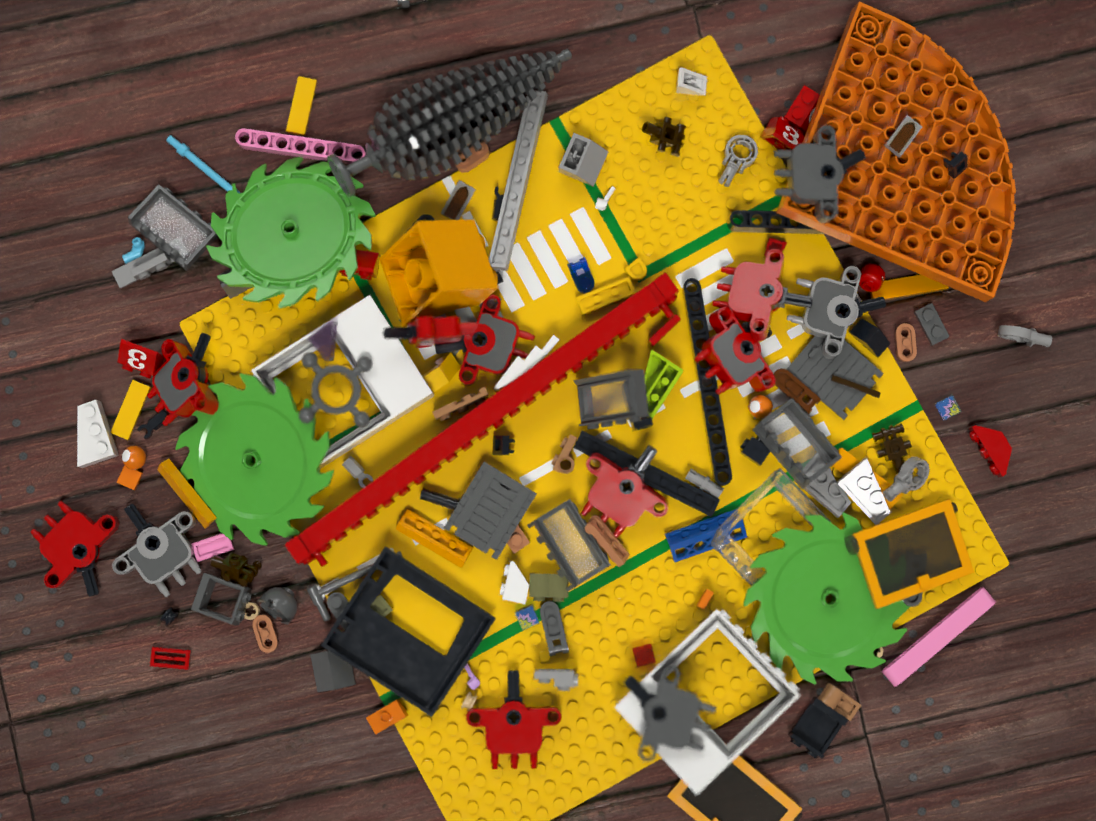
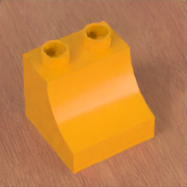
M474 219L417 221L379 258L403 327H407L408 323L415 322L416 318L433 316L436 318L461 308L479 306L499 288L497 273L491 268L485 251L484 237L479 234Z

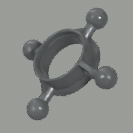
M305 353L302 357L303 365L307 368H312L317 374L313 379L311 387L315 403L310 408L300 410V421L306 424L312 422L314 414L319 409L330 414H342L350 411L354 416V423L358 427L367 426L370 420L368 414L360 412L355 406L361 393L360 382L357 376L361 372L371 370L373 366L372 360L365 356L359 358L357 366L352 371L341 365H331L322 369L317 363L318 359L314 353ZM339 373L345 376L351 384V398L342 407L328 406L320 398L318 391L319 383L327 374Z

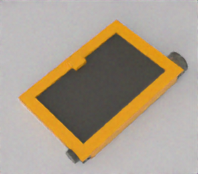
M950 499L937 502L845 537L844 541L848 552L851 555H858L875 609L974 573L955 516L958 508Z
M740 755L727 765L697 795L682 779L679 780L667 795L669 799L696 821H798L803 815L800 812L802 807Z

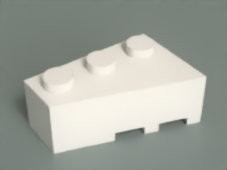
M94 400L78 406L77 467L84 468L119 456L101 401Z

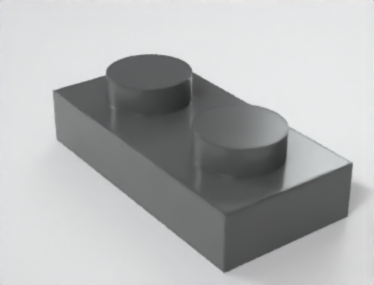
M932 303L914 312L931 346L950 337Z

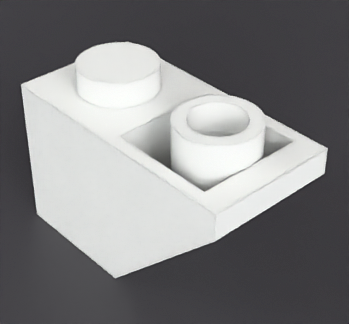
M510 561V565L506 564L504 576H507L506 584L502 583L499 595H503V600L525 604L529 584L516 563Z

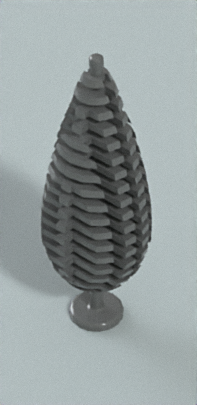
M564 49L559 54H556L554 51H547L546 56L541 52L533 53V58L532 56L529 57L528 54L520 56L522 61L519 62L515 56L508 57V61L511 64L509 67L505 59H498L495 62L488 61L484 62L483 66L477 64L472 65L471 69L463 67L459 69V72L449 71L446 77H443L442 74L435 76L436 82L432 83L430 78L425 79L423 83L426 87L421 88L419 83L412 85L415 92L413 94H410L407 88L402 90L401 94L404 98L399 100L397 94L392 96L391 101L394 106L389 107L386 102L382 106L384 114L377 111L373 119L374 126L369 125L367 135L371 139L372 144L370 146L366 142V156L347 166H344L336 154L327 156L335 179L348 197H352L355 195V186L351 177L370 166H373L381 173H383V167L384 171H389L391 178L400 179L402 176L406 180L413 181L415 180L414 175L416 177L420 176L421 179L428 178L426 172L429 170L433 176L440 175L441 173L437 168L439 165H442L446 172L451 169L448 162L450 159L457 166L462 162L459 154L463 153L466 159L472 155L471 147L478 151L482 147L480 142L484 141L487 144L492 140L490 134L498 135L501 132V127H507L511 119L517 118L520 111L526 109L529 102H527L525 95H528L532 102L537 97L534 89L538 88L541 93L546 87L544 82L551 83L554 79V72L558 74L561 70V63L572 58L570 50ZM374 128L376 129V132L380 131L381 135L377 136L374 131ZM399 165L402 172L397 171L395 166Z

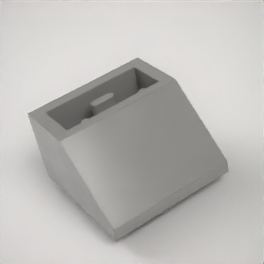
M573 133L559 165L558 172L594 187L608 151L592 140Z

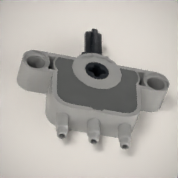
M130 504L124 509L138 529L135 532L138 538L136 545L113 561L112 568L115 573L128 574L137 569L147 583L155 584L159 591L165 597H168L170 593L163 582L173 575L176 581L183 586L186 584V581L179 570L189 564L196 574L202 572L194 559L195 554L192 545L184 534L196 524V517L193 513L181 512L161 527H154L152 522H146L134 504ZM185 515L190 517V523L187 526L182 524V518ZM152 539L158 540L156 543L157 547L151 546L153 543ZM121 561L127 563L125 571H121L119 568Z

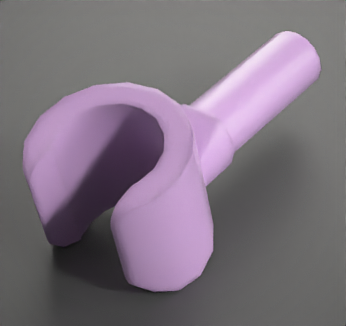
M467 663L464 668L471 678L467 684L471 689L475 690L480 685V681L472 673Z

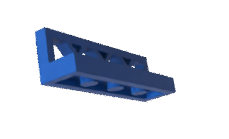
M738 509L666 533L665 537L674 562H678L747 538L743 519ZM737 528L741 529L740 533L735 535L731 534L733 530ZM715 536H722L720 540L713 541ZM697 542H704L702 546L694 547ZM686 548L683 553L676 555L675 550Z

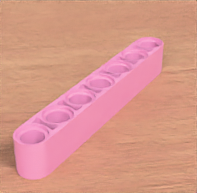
M240 129L235 135L239 146L247 150L328 161V155L334 154L337 149H343L344 152L339 157L343 164H351L358 159L353 158V154L357 151L362 152V157L366 156L364 148L354 144L251 129ZM249 135V141L242 143V136ZM262 138H268L266 145H259ZM280 141H287L285 148H278ZM300 143L306 144V148L303 151L297 150V146ZM324 146L325 150L323 153H315L317 147Z
M984 587L979 588L882 670V673L894 687L898 686L990 609L996 601Z

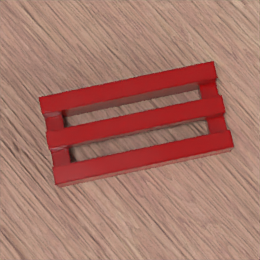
M675 314L648 340V343L654 347L680 322L681 318Z
M152 647L150 666L189 670L191 650ZM156 651L186 654V657L155 654ZM155 659L185 661V665L157 663Z

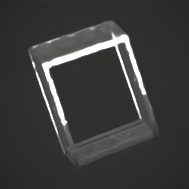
M781 468L774 471L716 530L711 542L714 549L750 585H753L765 572L761 568L751 569L749 567L754 560L727 533L773 487L811 526L812 524L804 517L805 515H821L831 522Z

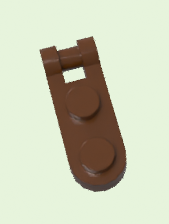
M781 368L773 373L776 378L775 386L787 397L793 398L805 413L810 414L811 408L821 401L813 391L788 370ZM805 395L810 398L806 403L802 401Z

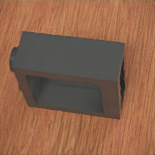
M204 573L191 610L231 625H239L245 617L244 610L246 604L250 602L252 589L242 587L240 584L231 581L227 582L221 577ZM216 582L241 591L232 617L207 609Z

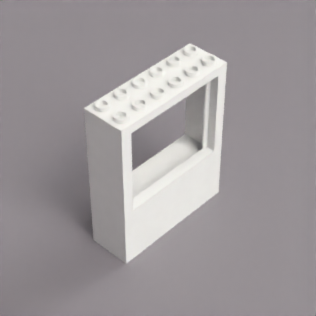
M370 295L251 370L254 374L253 376H256L272 394H275L276 387L273 377L302 360L305 353H313L333 339H335L353 369L357 366V361L361 357H369L372 360L373 366L371 370L361 372L358 377L381 413L371 419L367 426L355 429L330 445V449L319 470L434 397L433 392L398 339H385L383 336L384 328L390 327Z
M718 609L714 611L640 682L649 694L653 693L655 695L663 670L668 666L677 667L718 628L780 693L727 745L711 728L709 732L693 728L690 740L704 745L703 751L688 747L673 749L659 744L657 753L696 795L800 696L797 693L799 689L795 684L785 681L784 677L786 675L778 667L774 669L769 664L771 659L765 653L760 654L756 650L758 646L750 638L746 640L743 637L744 631L737 624L733 626L728 621L730 616L723 609L721 611ZM669 669L665 672V678L673 671V669ZM630 692L615 708L643 737L646 722L643 718V708L639 705L641 702ZM656 708L654 710L656 712L655 718L664 717V709L661 708L659 710ZM697 715L696 721L705 723V722L699 717V715Z

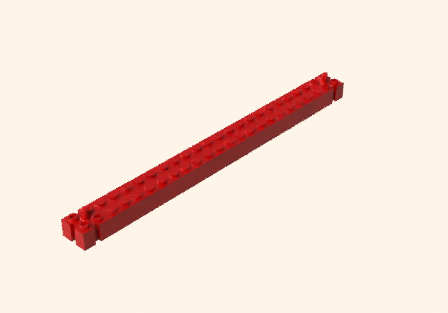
M663 273L649 285L642 288L308 527L301 534L287 542L285 547L297 564L308 565L316 559L321 567L325 566L328 562L322 553L332 547V542H340L348 536L346 532L351 529L355 531L363 525L362 521L366 518L372 519L378 515V510L381 507H389L395 502V497L398 495L403 497L410 492L409 487L413 484L418 486L426 480L425 476L430 472L435 474L442 469L441 464L446 461L448 463L452 462L458 457L457 453L462 449L465 452L474 446L473 441L476 439L481 441L489 435L488 431L490 429L501 427L505 423L504 419L508 416L513 418L519 414L522 406L526 405L528 407L536 401L535 397L540 393L542 396L552 390L551 386L557 382L559 385L567 379L568 373L571 371L576 373L583 368L585 361H593L599 356L598 352L604 349L606 351L611 348L615 343L614 340L625 338L630 334L631 328H639L645 323V318L649 315L654 317L662 310L668 319L674 316L669 305L678 298V288L667 273Z

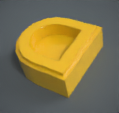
M640 257L624 268L629 277L636 281L643 279L647 273V267Z

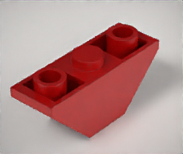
M977 425L968 428L970 430V438L974 443L977 442L981 448L979 449L981 456L989 461V469L993 475H997L998 478L1005 476L1012 447L1001 431Z

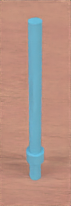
M172 135L167 138L166 141L177 149L176 152L189 159L227 192L233 189L231 184L194 155L187 145L181 144Z

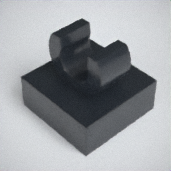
M962 151L958 155L952 152L951 161L946 158L944 159V166L948 168L949 176L954 179L968 168V155Z
M505 435L493 436V455L502 456L514 453V450L509 449V443H514L515 440L509 439L510 436Z

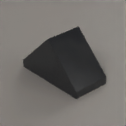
M861 319L849 332L877 358L891 344L879 328L864 319Z

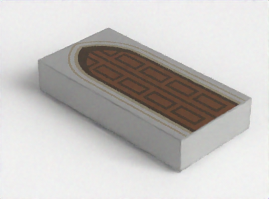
M907 115L884 146L897 157H901L922 126Z
M459 180L441 214L452 220H459L476 189Z

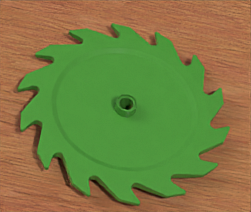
M297 157L285 161L270 176H265L267 166L265 163L252 172L243 193H238L235 183L232 184L233 189L229 190L225 195L226 218L221 219L214 212L212 213L211 227L222 241V245L220 247L207 245L206 247L212 260L232 269L230 273L218 275L217 278L229 287H254L252 292L243 297L244 301L259 303L284 294V298L278 305L280 309L295 305L312 288H317L315 300L318 302L331 292L340 270L346 271L348 280L352 279L358 269L355 249L358 244H363L368 250H371L372 235L359 218L362 215L371 217L376 215L369 202L356 196L348 197L341 189L335 177L327 176L331 171L328 162H320L297 170L303 161V157ZM351 177L355 189L363 188L364 185Z
M240 373L239 376L246 385L245 390L224 382L208 386L218 396L219 407L217 412L209 415L195 411L192 415L198 418V422L179 436L175 449L178 450L185 446L189 448L190 452L179 472L187 481L190 479L194 480V490L217 517L215 521L219 531L230 540H233L232 526L234 524L252 543L267 546L268 542L262 534L263 529L285 538L298 535L300 531L290 525V520L312 518L324 508V505L312 504L310 499L313 495L330 485L334 470L324 474L319 471V467L330 449L329 432H325L319 441L315 439L316 413L312 422L307 424L301 422L299 411L289 387L278 378L274 379L276 393L272 394L256 376ZM305 399L303 408H310L312 405L309 399Z
M844 512L842 513L845 522L843 529H839L821 515H805L804 517L813 526L811 531L784 528L773 533L772 537L783 540L784 546L759 554L749 566L751 569L765 568V573L747 589L743 603L744 606H747L755 600L760 602L751 625L754 643L758 641L763 632H768L770 659L775 666L782 670L783 658L789 656L800 677L813 684H816L813 675L815 668H820L836 681H853L845 671L846 666L874 668L886 662L885 659L874 656V650L898 642L907 631V628L893 629L892 624L910 608V606L904 604L903 600L875 609L857 555L859 551L852 535L863 529L858 519ZM885 534L876 536L873 541L865 540L882 595L898 591L905 576L906 563L904 555L901 554L896 563L890 565L888 538ZM832 594L831 602L826 603V596Z

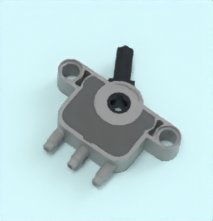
M855 266L847 267L841 274L839 281L829 278H819L815 282L798 278L796 281L797 284L810 288L808 296L813 298V304L811 308H804L802 317L788 315L787 320L800 324L802 329L810 335L824 338L822 354L827 359H833L841 352L847 328L857 318L862 317L865 312L886 307L884 297L859 302V299H855L861 277L860 270ZM846 273H853L855 280H849ZM840 310L841 312L844 311L845 314L842 316V314H838L837 312ZM833 345L836 348V353H830L827 346Z

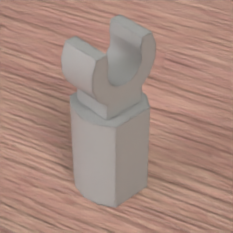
M352 456L342 464L354 479H359V485L362 488L366 487L363 484L365 478H368L371 482L374 481L372 476L364 473L365 470Z

